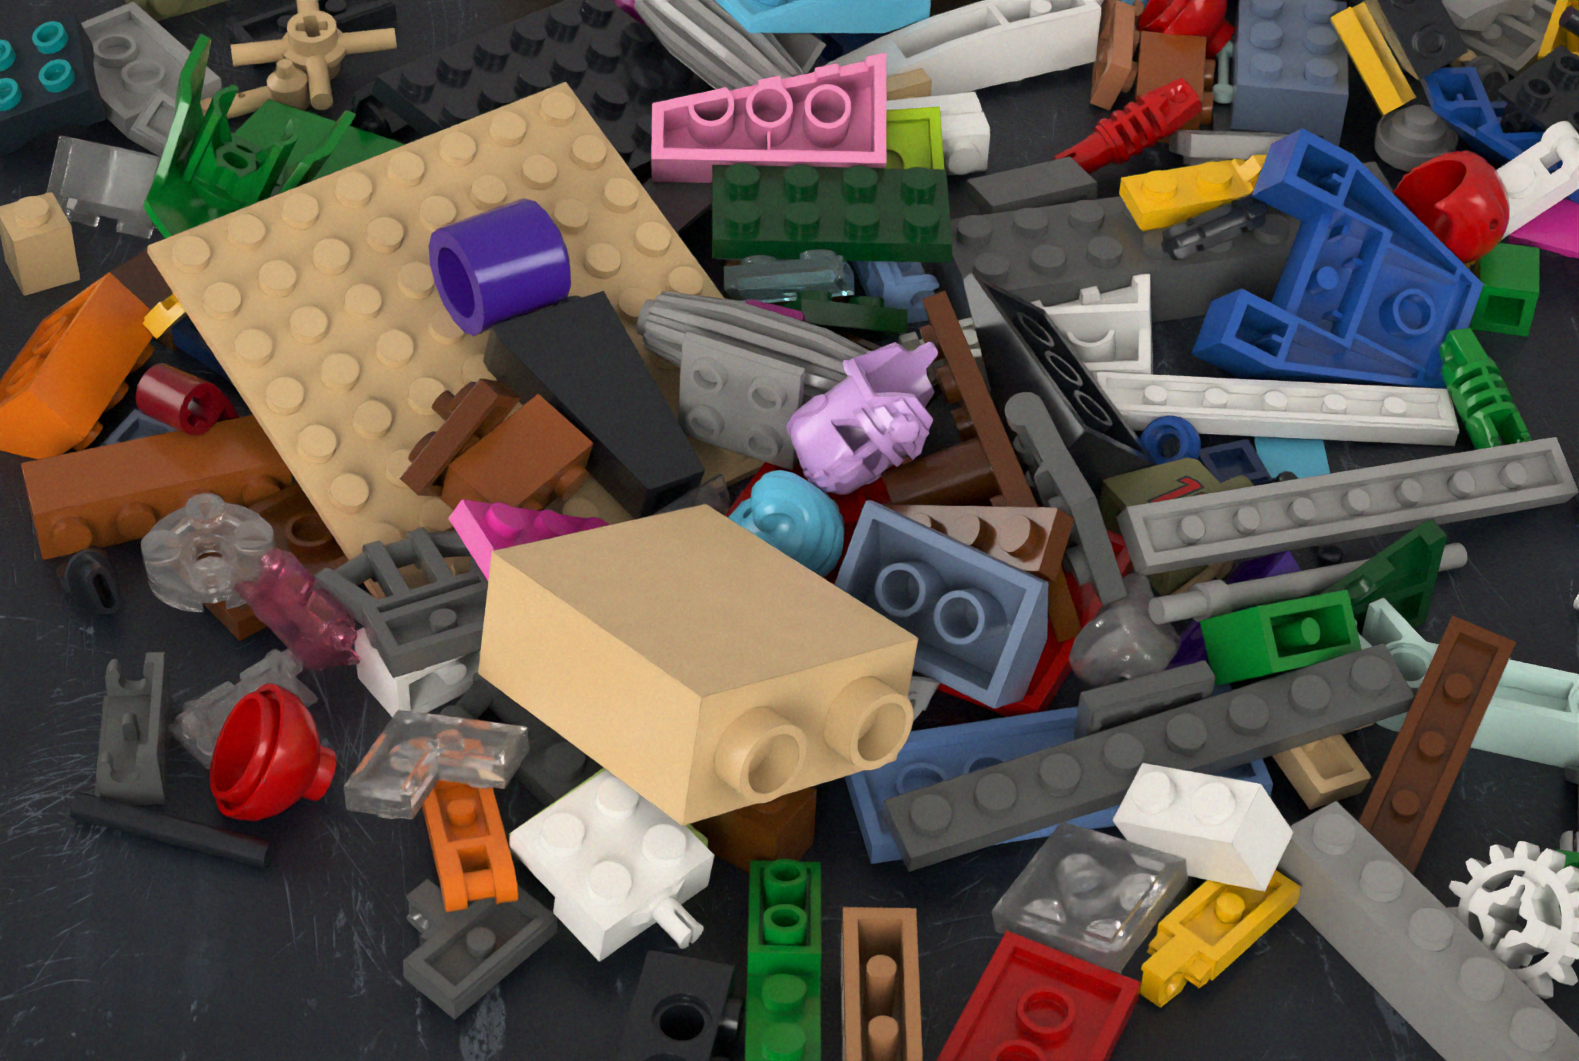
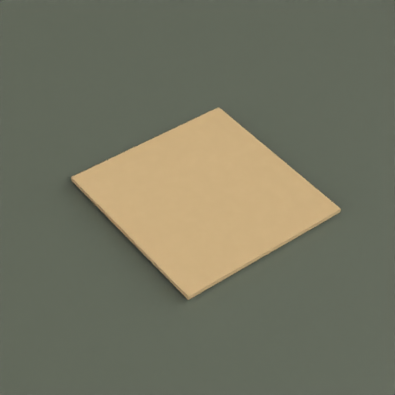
M566 82L150 244L147 247L149 257L349 560L362 552L364 544L380 540L383 545L406 539L407 531L424 527L427 532L456 531L448 519L453 510L440 499L441 497L418 496L399 478L411 465L408 457L414 446L428 433L437 432L445 422L432 410V404L441 393L449 390L456 395L465 385L470 382L477 383L480 378L498 381L488 371L483 362L490 331L476 336L465 333L451 318L435 286L430 267L428 246L431 234L438 228L522 198L536 201L554 221L566 244L571 269V288L568 297L580 296L582 298L601 291L605 292L678 421L681 368L644 348L643 336L637 334L636 330L640 310L646 300L651 299L655 301L657 295H661V291L725 298ZM518 402L504 420H506L509 416H511L523 405L520 402ZM686 436L705 469L694 503L756 474L765 463L764 461ZM590 473L584 485L575 495L566 501L558 497L545 508V510H551L562 515L582 518L597 517L610 525L635 520ZM684 506V507H681V508H678V509H675V510H672V511L680 510V509L685 508V507H687V506ZM471 556L443 558L454 576L470 572ZM414 564L398 568L410 590L430 584L422 569H417ZM371 578L364 582L374 598L379 600L386 597L378 582H373Z

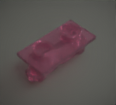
M280 549L268 551L260 560L262 571L257 581L235 583L233 588L254 610L256 617L267 624L291 651L293 658L304 665L307 670L360 663L361 658L351 648L357 639V632L354 630L355 620L339 606L324 588L313 589L307 601L316 580L299 563L297 557L292 552H282Z

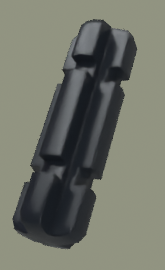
M1247 194L1233 200L1231 203H1225L1187 219L1188 225L1186 221H1181L1166 227L1162 232L1163 241L1161 242V247L1164 252H1168L1172 260L1180 261L1196 254V247L1198 251H1204L1238 237L1242 233H1248L1262 227L1266 222L1265 213L1268 211L1265 202H1260V200L1252 197V194Z

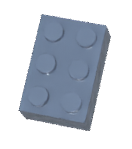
M1238 0L1234 24L1235 30L1232 37L1233 49L1230 69V85L1233 86L1231 129L1292 134L1303 128L1317 136H1324V140L1339 147L1349 96L1348 52L1330 18L1347 9V2L1333 0Z

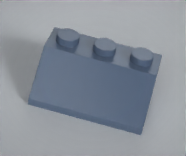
M867 500L834 585L918 638L913 670L992 708L1022 701L1047 641L1048 582L877 502Z

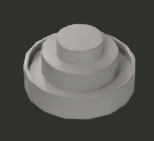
M1412 105L1408 108L1393 110L1382 116L1377 124L1374 137L1375 151L1380 158L1394 168L1410 172L1414 167L1420 166L1422 162L1429 161L1444 153L1456 151L1458 135L1432 108L1425 105Z

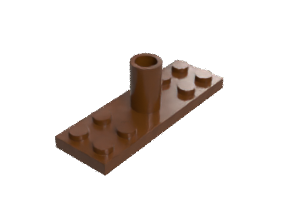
M946 291L922 299L930 324L919 327L924 344L932 342L937 348L938 356L933 362L941 359L944 366L933 371L945 403L951 404L956 401L959 403L960 407L950 410L962 442L881 473L892 505L976 506L990 500L991 505L994 507H1038ZM1061 565L1056 582H1048V620L1058 643L1083 634Z

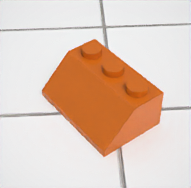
M110 272L44 318L0 379V451L34 459H43L62 455L71 448L76 452L84 450L95 440L103 428V425L98 421L101 414L112 409L127 393L129 385L124 380L128 373L131 374L138 370L154 352L155 347L150 343L153 335L142 324L145 321L144 317L151 310Z

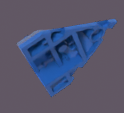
M1475 67L1440 68L1420 80L1432 110L1477 154L1503 166L1540 142L1545 133L1536 124L1531 132L1504 133L1500 122L1507 102L1489 101ZM1560 160L1547 169L1548 172L1552 174L1560 169L1563 161ZM1579 189L1566 197L1578 205Z

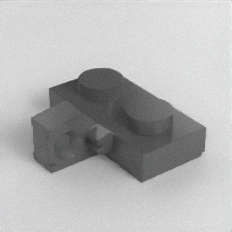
M428 878L407 894L406 899L409 903L407 920L421 933L419 936L421 946L403 960V977L453 1019L458 1018L557 933L558 918L555 917V914L518 884V901L496 904L494 897L469 901L468 909L447 913L445 912L441 889Z

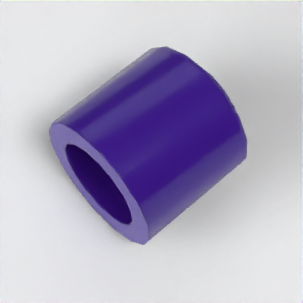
M522 198L438 228L431 234L428 248L435 286L453 321L469 335L476 336L490 331L492 325L502 323L513 316L527 315L553 307L557 302L569 295L571 269L566 244L554 221L536 201Z

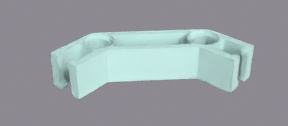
M1381 598L1370 603L1368 606L1362 636L1358 633L1361 648L1366 649L1385 643L1412 693L1416 696L1439 644L1426 642L1385 598ZM1509 660L1470 748L1562 768L1565 766H1579V674ZM1408 712L1376 723L1384 728L1399 732Z

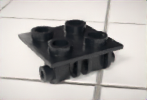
M1560 45L1497 90L1496 95L1507 102L1500 122L1502 131L1504 133L1531 132L1535 124L1546 131L1558 122L1568 121L1579 133V56Z

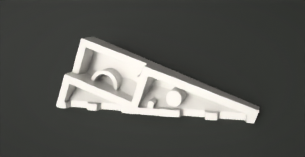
M1150 274L1132 276L1131 286L1101 294L1097 286L1080 289L1079 299L1050 307H1043L1040 300L1030 302L1047 312L1091 374L1092 372L1153 374ZM970 317L959 320L958 322L987 390L991 391L973 319ZM916 332L900 335L898 344L908 351L917 350L916 347L924 344L923 339H918ZM941 359L931 363L929 367L936 369L944 366Z

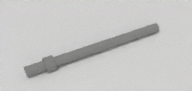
M1452 543L1445 545L1438 572L1461 568L1466 564L1467 552L1462 544ZM1370 559L1226 584L1222 580L1195 583L1190 586L1188 592L1152 598L1148 606L1149 616L1155 624L1190 618L1200 623L1201 620L1228 614L1232 610L1317 595Z

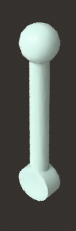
M1230 40L1216 55L1218 58V84L1213 86L1212 92H1214L1213 100L1222 104L1230 103L1233 93V86L1229 85V58L1232 56L1233 43Z

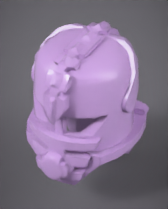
M894 342L874 351H868L861 356L853 357L850 360H844L842 366L848 377L825 394L813 397L792 414L786 425L787 434L791 438L799 458V463L805 477L808 478V482L823 490L824 493L831 492L837 495H849L861 486L877 480L881 473L892 465L898 467L904 461L903 458L906 455L914 459L922 453L925 439L930 434L929 428L933 422L932 416L925 409L934 394L926 369L938 356L937 348L932 342L916 347L917 350L908 351Z

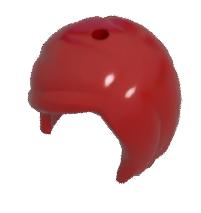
M1467 150L1444 153L1429 161L1422 162L1420 166L1412 168L1410 173L1403 175L1402 180L1397 184V188L1392 191L1463 264L1480 259L1491 252L1502 240L1509 223L1510 203L1503 180L1495 168L1484 158Z

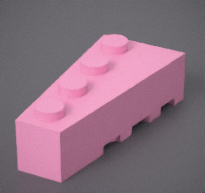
M886 52L867 56L865 61L839 67L838 63L816 67L814 72L785 79L775 76L758 80L757 85L730 91L725 87L652 103V182L712 183V165H734L739 163L752 166L808 165L810 167L850 168L853 166H865L869 168H885Z

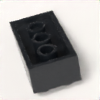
M970 272L963 280L995 408L1013 450V442L1017 432L1008 426L1005 406L1007 401L1015 394L1031 392L1038 395L1043 401L1068 452L1094 493L1098 506L1102 480L1158 465L1047 312ZM1018 460L1020 467L1023 471V474L1025 476L1026 472L1028 471L1027 465L1022 464Z

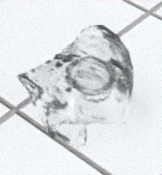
M1139 571L1128 574L1122 579L1127 596L1104 606L1102 605L1094 618L1076 636L1069 653L1071 667L1083 683L1093 688L1118 683L1121 677L1129 679L1138 675H1150L1164 671L1181 646V638L1170 622L1155 624L1151 620L1148 606L1150 600L1155 597L1149 580Z

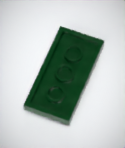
M745 163L712 165V258L951 263L953 242L946 170L923 167L891 169L869 168L865 166H853L850 168L810 167L808 165L752 166Z

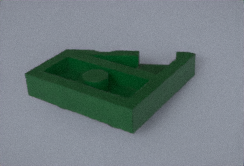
M801 291L796 293L795 301L780 305L781 307L803 312L807 323L826 328L836 334L843 330L867 341H881L907 333V309L884 307L885 299L880 297L849 298V303L832 302V293Z
M1433 519L1425 521L1319 595L1348 590L1354 618L1357 621V631L1361 636L1369 604L1381 598H1385L1413 628L1425 624L1447 535Z

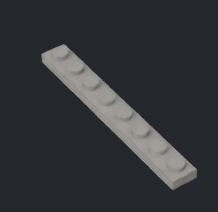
M1557 437L1129 506L1116 519L1136 576L1139 577L1278 553L1286 550L1414 529L1431 519L1439 525L1561 504L1569 501L1579 491Z

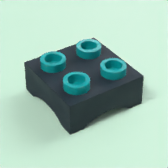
M75 13L0 40L1 156L20 150L29 140L48 130L69 125L89 126L106 120L105 108L94 71L95 55L93 44Z

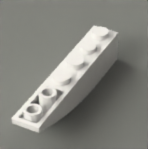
M983 0L929 17L882 36L826 65L838 63L840 67L865 61L867 56L886 52V78L922 68L932 80L931 96L973 92L981 88L1007 82H1016L1024 78L1057 70H1067L1074 66L1095 62L1102 8L1095 0Z

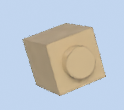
M52 192L39 196L25 197L17 202L0 206V236L5 262L23 296L80 280L71 225Z

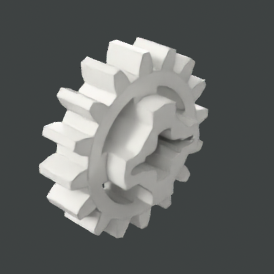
M1518 841L1514 853L1510 848L1498 844L1490 846V865L1470 858L1466 865L1473 877L1468 884L1451 881L1449 888L1461 899L1458 907H1449L1447 909L1539 998H1552V979L1572 986L1578 982L1576 973L1570 965L1575 959L1579 960V868L1568 866L1563 869L1566 855L1546 848L1540 854L1539 846L1528 842ZM1514 877L1509 887L1495 891L1503 882ZM1518 914L1527 920L1525 929L1516 923ZM1543 952L1549 953L1540 962L1528 967L1534 955ZM1520 965L1526 966V968L1519 969Z

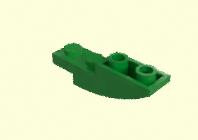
M778 859L774 861L750 860L745 1061H821V862H798L792 859Z

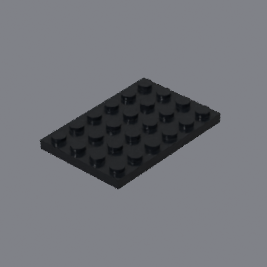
M564 0L376 76L371 94L421 135L426 137L566 82L635 177L641 180L652 174V103L715 89L673 56L650 27L637 22L620 9L614 0Z

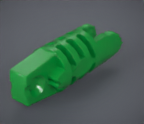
M1471 328L1449 331L1446 335V340L1439 348V354L1443 363L1441 373L1463 423L1466 424L1465 428L1475 450L1502 446V441L1504 445L1533 441L1515 403H1513L1514 400L1500 375L1495 361L1487 356Z

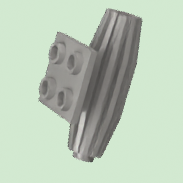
M634 0L635 4H633L635 10L666 49L715 90L727 87L730 91L757 85L758 80L780 76L781 79L807 74L826 46L823 41L812 33H749L715 0Z
M661 291V295H657L655 301L651 299L645 301L640 310L636 327L637 334L643 336L644 348L681 368L678 423L686 436L792 471L798 460L796 450L786 429L792 414L813 397L825 394L848 377L842 366L844 360H850L869 351L826 328L737 300Z

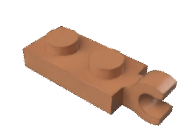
M1104 0L1101 5L1102 25L1098 35L1096 60L1093 62L1090 104L1110 110L1119 92L1128 93L1133 85L1138 70V62L1132 61V57L1140 39V31L1134 28L1144 11V5L1140 0H1135L1133 5L1119 0Z

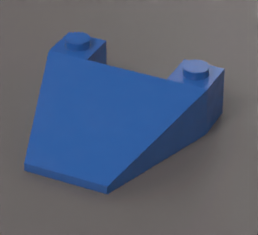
M1303 128L1272 143L1252 197L1301 221L1274 296L1270 303L1241 288L1211 301L1191 354L1240 379L1446 389L1447 387L1441 373L1443 363L1439 354V348L1446 340V335L1449 331L1469 327L1484 284L1350 152Z

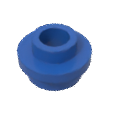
M1169 415L1155 419L1144 429L1140 437V441L1158 465L1188 457L1198 460L1200 455L1201 442L1197 430L1191 423L1178 416ZM1170 438H1178L1180 441L1179 452L1171 458H1165L1163 455L1165 442Z

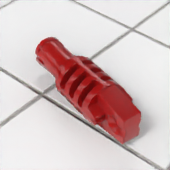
M1179 78L1137 98V102L1131 101L1123 106L1124 110H1116L1111 113L1109 119L1103 118L1096 123L1097 126L1093 128L1094 133L1052 158L1056 160L1071 157L1089 175L1110 163L1122 165L1129 161L1132 155L1136 157L1143 152L1144 148L1149 149L1156 145L1157 140H1164L1171 136L1176 130L1202 111L1200 98L1184 78Z

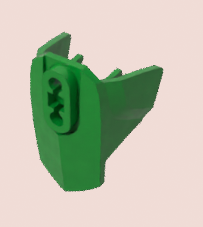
M201 33L179 76L174 107L175 117L143 208L166 239L309 183L315 178L330 157L356 114L346 109L311 154L305 156L300 162L287 167L286 162L300 136L299 118L292 115L279 142L265 149L230 132L227 113L239 90V87L232 83L229 87H225L215 93L205 116H203L200 100L211 38Z

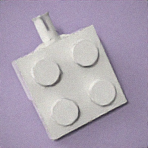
M607 769L511 832L509 849L555 896L553 913L599 962L656 922L675 940L681 949L687 948L689 941L694 943L704 929L703 925L698 923L681 904L708 886L714 854L685 825L682 826Z

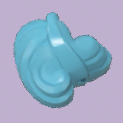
M777 470L765 473L752 487L751 497L742 501L732 514L727 517L822 578L836 567L842 554L845 520L842 514L838 512L839 507L828 494L792 472Z

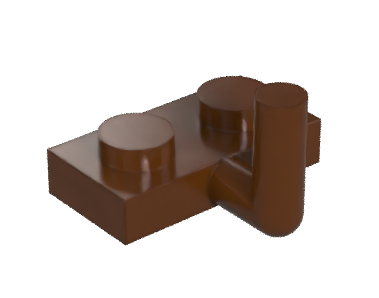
M482 378L477 383H468L456 395L449 390L444 391L432 404V410L445 420L444 424L437 432L433 431L425 435L414 446L408 457L411 465L399 479L418 496L441 497L448 465L501 424L521 398L504 382Z

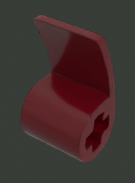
M166 363L156 364L149 368L137 386L136 402L142 414L190 436L204 434L216 422L240 418L229 399L216 385Z

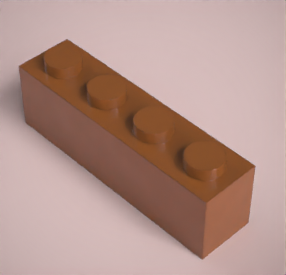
M254 415L216 422L207 432L199 436H190L177 430L21 463L30 512L43 560L78 553L92 545L101 548L221 522L292 485L291 471Z

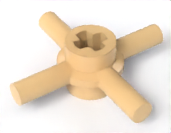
M296 0L298 14L289 20L287 33L282 39L231 45L233 67L272 63L282 59L291 60L294 68L304 71L307 75L311 105L317 110H325L332 106L333 97L330 80L335 78L340 72V62L346 55L397 50L394 28L342 33L337 28L336 21L330 14L319 11L318 0Z

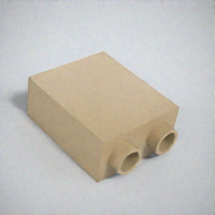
M707 504L492 551L478 674L676 822L684 826L756 803L770 802L779 796L864 770H875L887 763L896 761L897 754L907 741L913 725L914 713L912 704L908 699L918 638Z

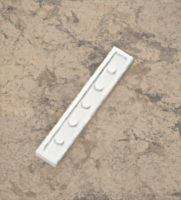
M1092 372L1093 377L1134 431H1144L1155 419L1170 415L1181 417L1191 423L1198 434L1454 446L1459 433L1448 389Z

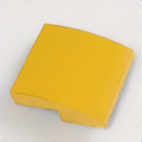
M1364 2L1353 8L1350 6L1330 18L1382 116L1416 98Z

